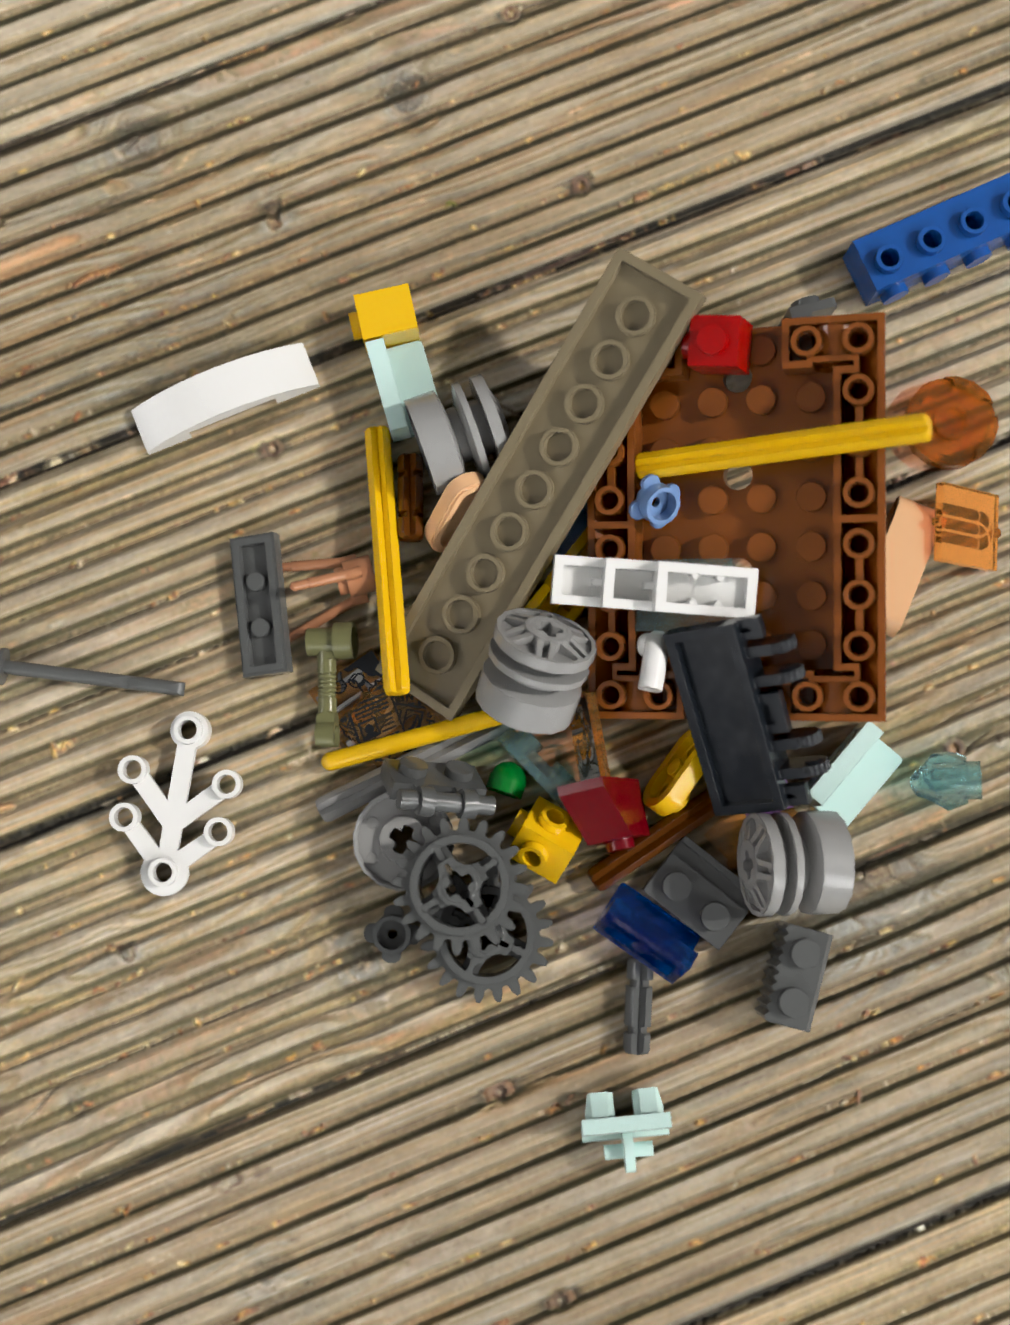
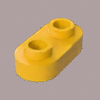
M690 729L678 739L644 790V804L660 816H668L681 811L689 801L690 792L703 775Z

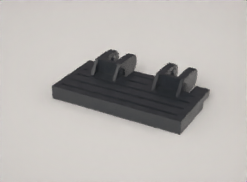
M762 614L672 628L663 635L715 816L784 811L788 806L808 805L812 802L808 782L786 783V780L823 775V773L828 772L831 768L829 758L824 755L788 758L786 750L815 746L823 741L821 728L816 726L808 728L792 727L782 689L760 690V687L792 683L806 675L804 665L798 662L763 667L760 657L787 653L797 647L798 643L794 633L766 636L767 633Z

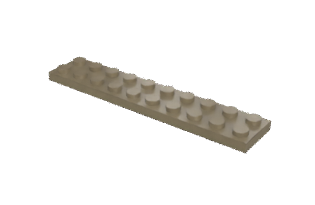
M618 247L405 617L410 678L409 693L451 721L453 718L461 715L477 687L483 664L489 658V644L494 637L497 618L505 611L524 608L551 563L554 554L558 551L689 330L690 321L694 315L699 313L707 298L702 293ZM381 660L375 669L380 674H382Z

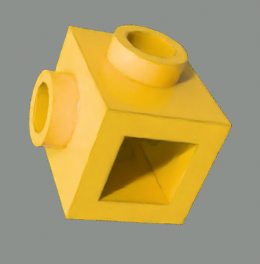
M541 796L537 798L530 812L522 808L519 810L507 831V834L514 837L511 846L517 845L520 849L512 859L520 864L527 865L528 869L554 884L559 880L583 838L569 813Z

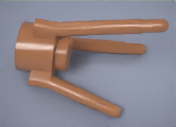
M354 553L340 558L282 563L283 572L333 569L334 571L333 573L292 582L290 584L292 591L337 583L341 596L346 594L351 596L289 633L290 643L303 637L307 628H318L355 606L369 603L367 593L376 591V583L368 554L356 557Z

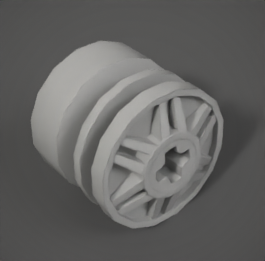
M481 374L469 377L473 399L467 401L459 382L451 384L453 406L450 408H444L433 390L404 400L416 441L437 496L443 493L446 486L454 478L466 473L464 463L473 461L478 472L486 478L490 471L486 455L493 454L496 461L510 436L500 403L488 388Z
M516 608L505 611L497 618L494 637L489 644V658L483 664L476 687V700L484 712L497 722L512 729L532 734H554L567 729L574 719L582 695L581 685L587 680L589 666L593 663L596 655V642L583 627L557 613L537 608Z
M799 811L792 818L788 813L773 812L771 815L767 813H750L744 819L739 832L737 846V870L740 889L750 912L758 917H770L775 913L782 916H790L797 909L808 915L838 914L847 908L852 897L855 881V856L846 823L837 812Z

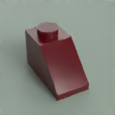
M599 776L557 787L560 800L588 846L605 845L607 853L635 848L634 839L650 835L638 779Z

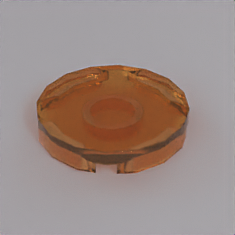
M958 376L944 377L943 379L932 380L922 385L908 401L904 415L916 413L929 415L932 423V438L925 443L908 445L912 453L925 464L943 470L960 469L980 459L994 443L999 427L998 416H995V411L992 407L994 403L991 397L974 381Z

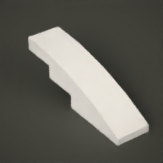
M554 554L550 604L734 618L755 615L759 569Z

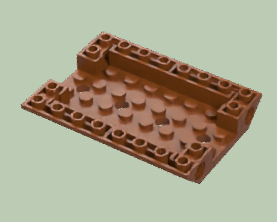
M873 312L782 318L781 326L753 328L750 360L752 381L750 386L742 392H732L728 389L726 385L727 375L700 374L688 367L687 359H684L682 356L680 343L587 500L588 557L667 561L729 566L737 559L747 560L752 568L759 569L755 615L762 614L767 633L766 636L794 633L798 643L797 647L787 653L760 657L763 667L798 662L804 665L806 673L805 677L798 681L760 687V690L782 689L791 721L886 722V448L750 466L753 474L752 480L746 488L741 490H734L728 485L727 472L729 469L659 478L661 483L666 485L674 483L680 488V509L676 517L664 527L656 529L650 525L648 520L643 518L635 520L629 515V505L636 500L637 493L641 489L640 483L642 479L637 477L635 470V457L638 453L886 418V313ZM588 606V632L596 642V655L593 663L589 666L590 719H687L670 658L666 666L662 692L654 693L638 689L643 656H640L637 651V640L645 632L651 633L654 630H659L666 633L672 628L734 619V617Z

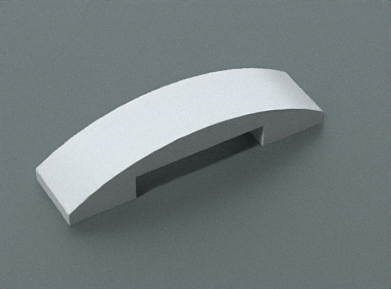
M303 343L251 354L206 370L154 395L135 407L131 412L146 451L150 455L192 438L190 433L192 431L273 399L277 403H281L316 389L320 385Z

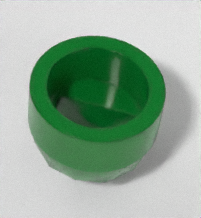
M502 762L496 765L490 773L486 788L521 800L526 787V775L516 763Z

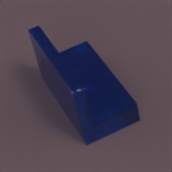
M621 883L617 887L592 927L671 984L690 970L698 956L694 948L700 939L699 935L626 883Z

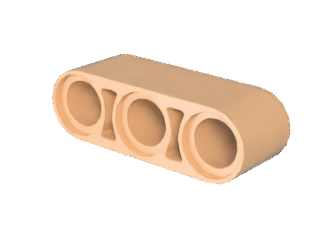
M898 496L895 499L886 517V635L892 638L897 635L906 618L935 544L936 523L937 528L940 529L944 519L937 517V510L902 496Z

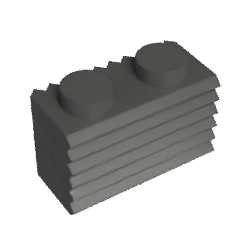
M779 921L775 924L778 930L773 933L776 940L770 942L774 949L768 952L771 956L766 961L769 968L763 970L767 977L761 980L764 984L759 989L762 996L757 998L760 1005L754 1009L758 1015L768 1022L810 1032L833 935Z

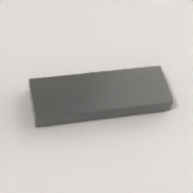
M275 532L230 539L243 678L250 679L292 673L293 664L280 536Z

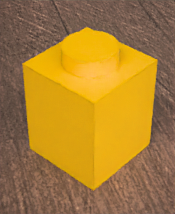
M408 283L353 295L357 311L348 313L354 341L363 339L365 344V342L383 338L386 349L417 340L420 341Z

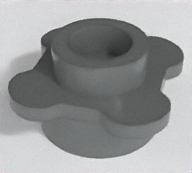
M396 905L386 907L384 916L376 923L368 924L364 929L365 940L369 943H374L377 949L382 952L383 960L388 963L398 962L401 959L402 952L409 945H415L419 942L415 939L419 926L403 925L401 921L404 918V911L400 906ZM389 930H396L397 937L390 938L388 935Z

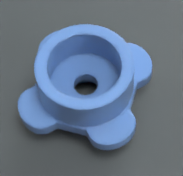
M648 474L641 480V489L637 493L636 500L629 505V515L635 520L646 519L652 527L659 529L671 522L678 514L680 509V488L674 483L667 485L661 483L658 476Z

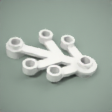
M193 711L179 714L171 724L170 733L173 741L177 744L168 798L151 776L149 763L143 757L135 755L126 756L119 762L117 769L120 779L125 783L133 784L162 825L160 844L158 845L142 825L141 811L136 805L132 803H119L109 813L111 826L117 831L125 832L144 859L140 870L143 885L148 891L158 896H170L182 890L189 879V866L215 847L229 844L235 836L233 823L227 818L216 817L206 823L203 831L204 834L180 849L183 829L224 799L237 797L243 789V779L237 772L222 770L214 776L212 785L188 801L197 749L204 747L209 742L212 734L209 720L202 714ZM188 721H193L197 727V732L194 737L185 739L181 733L182 726ZM133 761H137L141 765V773L135 779H131L127 775V766ZM231 775L235 779L236 786L231 793L226 794L220 789V781L223 777ZM124 808H128L133 814L132 822L128 826L121 825L118 820L119 812ZM219 822L227 827V836L222 841H217L212 836V828ZM161 863H166L171 867L172 874L167 881H161L157 877L156 870Z

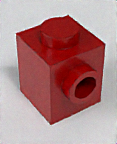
M694 315L690 321V329L681 343L682 356L684 359H687V366L700 374L749 375L753 325L741 315Z

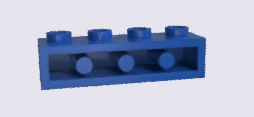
M1010 173L852 241L842 259L865 306L880 300L883 305L893 303L908 294L909 287L923 282L925 287L934 285L951 274L950 269L962 264L965 265L966 269L975 267L992 256L991 251L1006 246L1007 250L1010 251Z

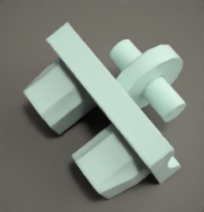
M657 1087L632 1090L631 1098L634 1115L615 1117L612 1092L588 1093L586 1097L585 1120H581L582 1143L621 1140L622 1143L603 1145L605 1160L623 1159L625 1172H636L635 1157L654 1156L652 1140L634 1142L633 1138L669 1135V1129L672 1128L670 1112H664Z

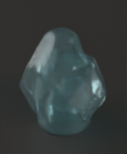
M949 751L931 754L925 763L911 775L910 787L919 798L932 801L948 811L968 804L969 800L983 798L981 761H967V757Z

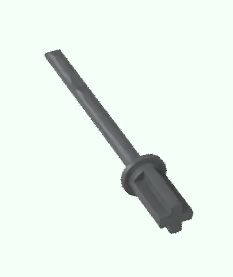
M0 649V685L5 684L8 674L184 696L185 682L10 660L9 649Z

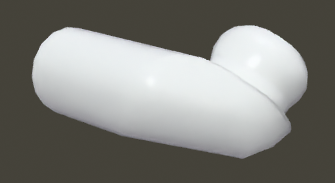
M663 631L645 632L637 640V651L640 656H643L638 689L654 693H660L663 690L666 666L669 659L663 638L665 632Z

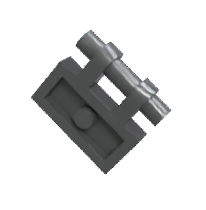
M412 756L402 757L400 760L383 759L380 777L389 798L396 800L397 809L413 810L415 815L433 816L434 812L455 813L458 818L475 819L477 815L493 816L495 813L496 799L494 796H485L487 788L475 766L459 760H451L447 763L426 762Z

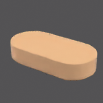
M467 472L454 478L444 489L424 527V536L434 551L443 553L485 480L481 473Z

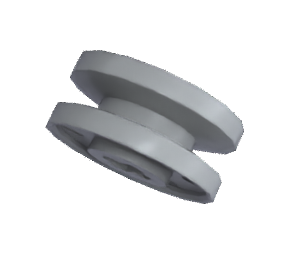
M387 792L372 799L359 814L353 832L354 855L362 871L380 886L396 891L406 890L403 887L391 884L394 878L406 877L407 870L401 868L396 863L397 858L412 860L414 854L408 848L405 849L403 854L395 850L397 842L391 838L393 832L396 829L403 832L405 826L414 829L412 838L422 846L425 844L421 830L422 827H428L437 836L441 833L440 819L446 818L453 830V825L446 812H434L433 816L415 815L413 810L397 809L396 800L390 799ZM454 845L448 847L451 853L453 852ZM433 858L424 871L422 887L436 880L439 876L437 865Z

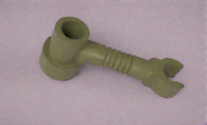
M354 621L335 622L333 627L307 628L305 632L306 653L308 656H317L319 698L314 737L315 745H321V748L340 747V726L336 698L337 685L335 684L337 682V676L335 675L337 673L336 661L356 659L358 656V631Z

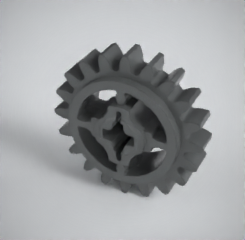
M446 818L440 819L441 833L437 836L428 827H422L421 830L425 844L421 846L414 841L408 840L406 842L414 857L412 860L397 858L396 863L401 868L407 870L406 877L394 878L391 882L395 886L406 889L405 895L393 901L394 905H409L411 911L402 919V924L406 925L419 921L421 926L417 930L415 939L419 941L433 933L435 935L433 950L439 951L444 946L446 940L449 939L452 942L454 955L461 954L465 940L470 942L475 953H479L482 950L481 937L483 935H486L492 943L497 945L500 943V936L496 930L498 925L512 931L516 928L512 919L508 917V912H525L526 909L523 904L514 899L516 893L530 891L528 885L515 881L517 875L528 870L527 865H512L510 862L520 849L517 845L508 847L505 850L501 849L500 846L506 835L503 830L498 831L491 838H487L488 822L482 820L473 832L470 831V823L467 818H460L458 829L455 831L452 830V826ZM458 844L473 845L485 851L489 856L480 862L465 865L453 856L448 847ZM433 858L439 872V882L431 894L424 898L422 893L423 874L426 866ZM449 865L460 876L466 877L471 875L474 882L468 886V890L471 894L469 897L474 905H472L469 899H465L462 894L452 895L449 888L454 885V880L451 877L453 874L449 869ZM499 872L501 877L500 897L494 910L490 913L484 904L482 889L485 882ZM448 906H457L470 916L475 925L465 927L453 926L441 921L434 914Z
M499 872L491 876L485 882L482 889V895H495L488 908L490 913L494 910L500 897L501 882L499 881ZM458 874L454 875L453 880L456 891L450 893L452 895L462 894L465 899H469L471 894L468 886L471 883L466 884ZM531 883L528 884L530 891L516 893L514 896L516 901L526 907L525 912H520L527 928L526 942L515 938L508 929L498 925L496 930L501 937L500 940L508 944L500 942L495 945L489 941L486 947L482 946L481 952L475 953L470 942L466 940L468 953L463 965L453 955L448 939L439 951L433 950L434 934L433 939L427 940L420 945L421 950L435 951L437 954L428 963V970L441 966L445 968V972L439 982L441 986L446 985L452 979L458 980L456 996L459 998L466 992L468 987H473L476 1003H480L485 990L490 989L498 1003L502 1000L503 986H509L510 990L518 996L521 994L518 978L524 977L532 983L537 981L536 975L530 966L533 963L547 966L548 960L538 953V948L553 946L554 941L547 936L540 935V930L550 927L553 922L550 918H537V912L544 908L546 902L544 900H537L530 903L527 900L534 888ZM448 906L434 914L441 921L453 926L465 927L467 926L466 924L475 925L468 914L456 909L457 906ZM493 955H510L517 959L511 966L502 971L479 973L484 962Z

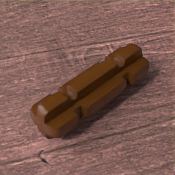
M403 453L398 457V538L405 543H417L424 538L423 458L417 453Z

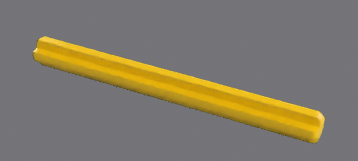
M916 413L638 453L635 457V470L637 477L643 479L648 474H654L659 478L925 443L932 438V423L929 415Z
M380 425L366 428L364 434L383 689L387 696H402L410 692L391 437L388 427Z

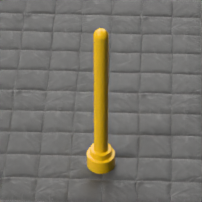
M481 710L455 717L451 721L444 720L327 752L323 755L321 764L324 769L333 771L499 726L502 723L497 722Z

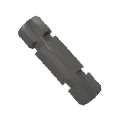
M633 957L627 961L626 978L630 979V985H626L624 1024L628 1026V1029L624 1031L623 1049L626 1053L633 1055H644L650 1051L651 1034L647 1032V1027H651L653 988L649 986V981L653 980L654 964L648 958Z

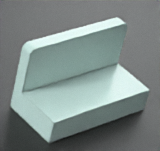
M383 338L365 342L393 443L415 437L404 400L432 390L437 395L423 343L417 340L386 349Z
M872 722L858 723L829 757L830 770L823 773V775L813 776L808 782L812 796L810 805L817 811L837 812L845 821L847 827L902 763V758L879 739L884 732Z

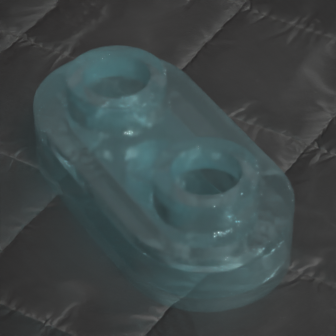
M509 727L497 741L563 809L565 806L558 796L557 787L575 783L576 780L557 761L550 767L540 757L538 752L543 746L531 733L523 731L517 733Z

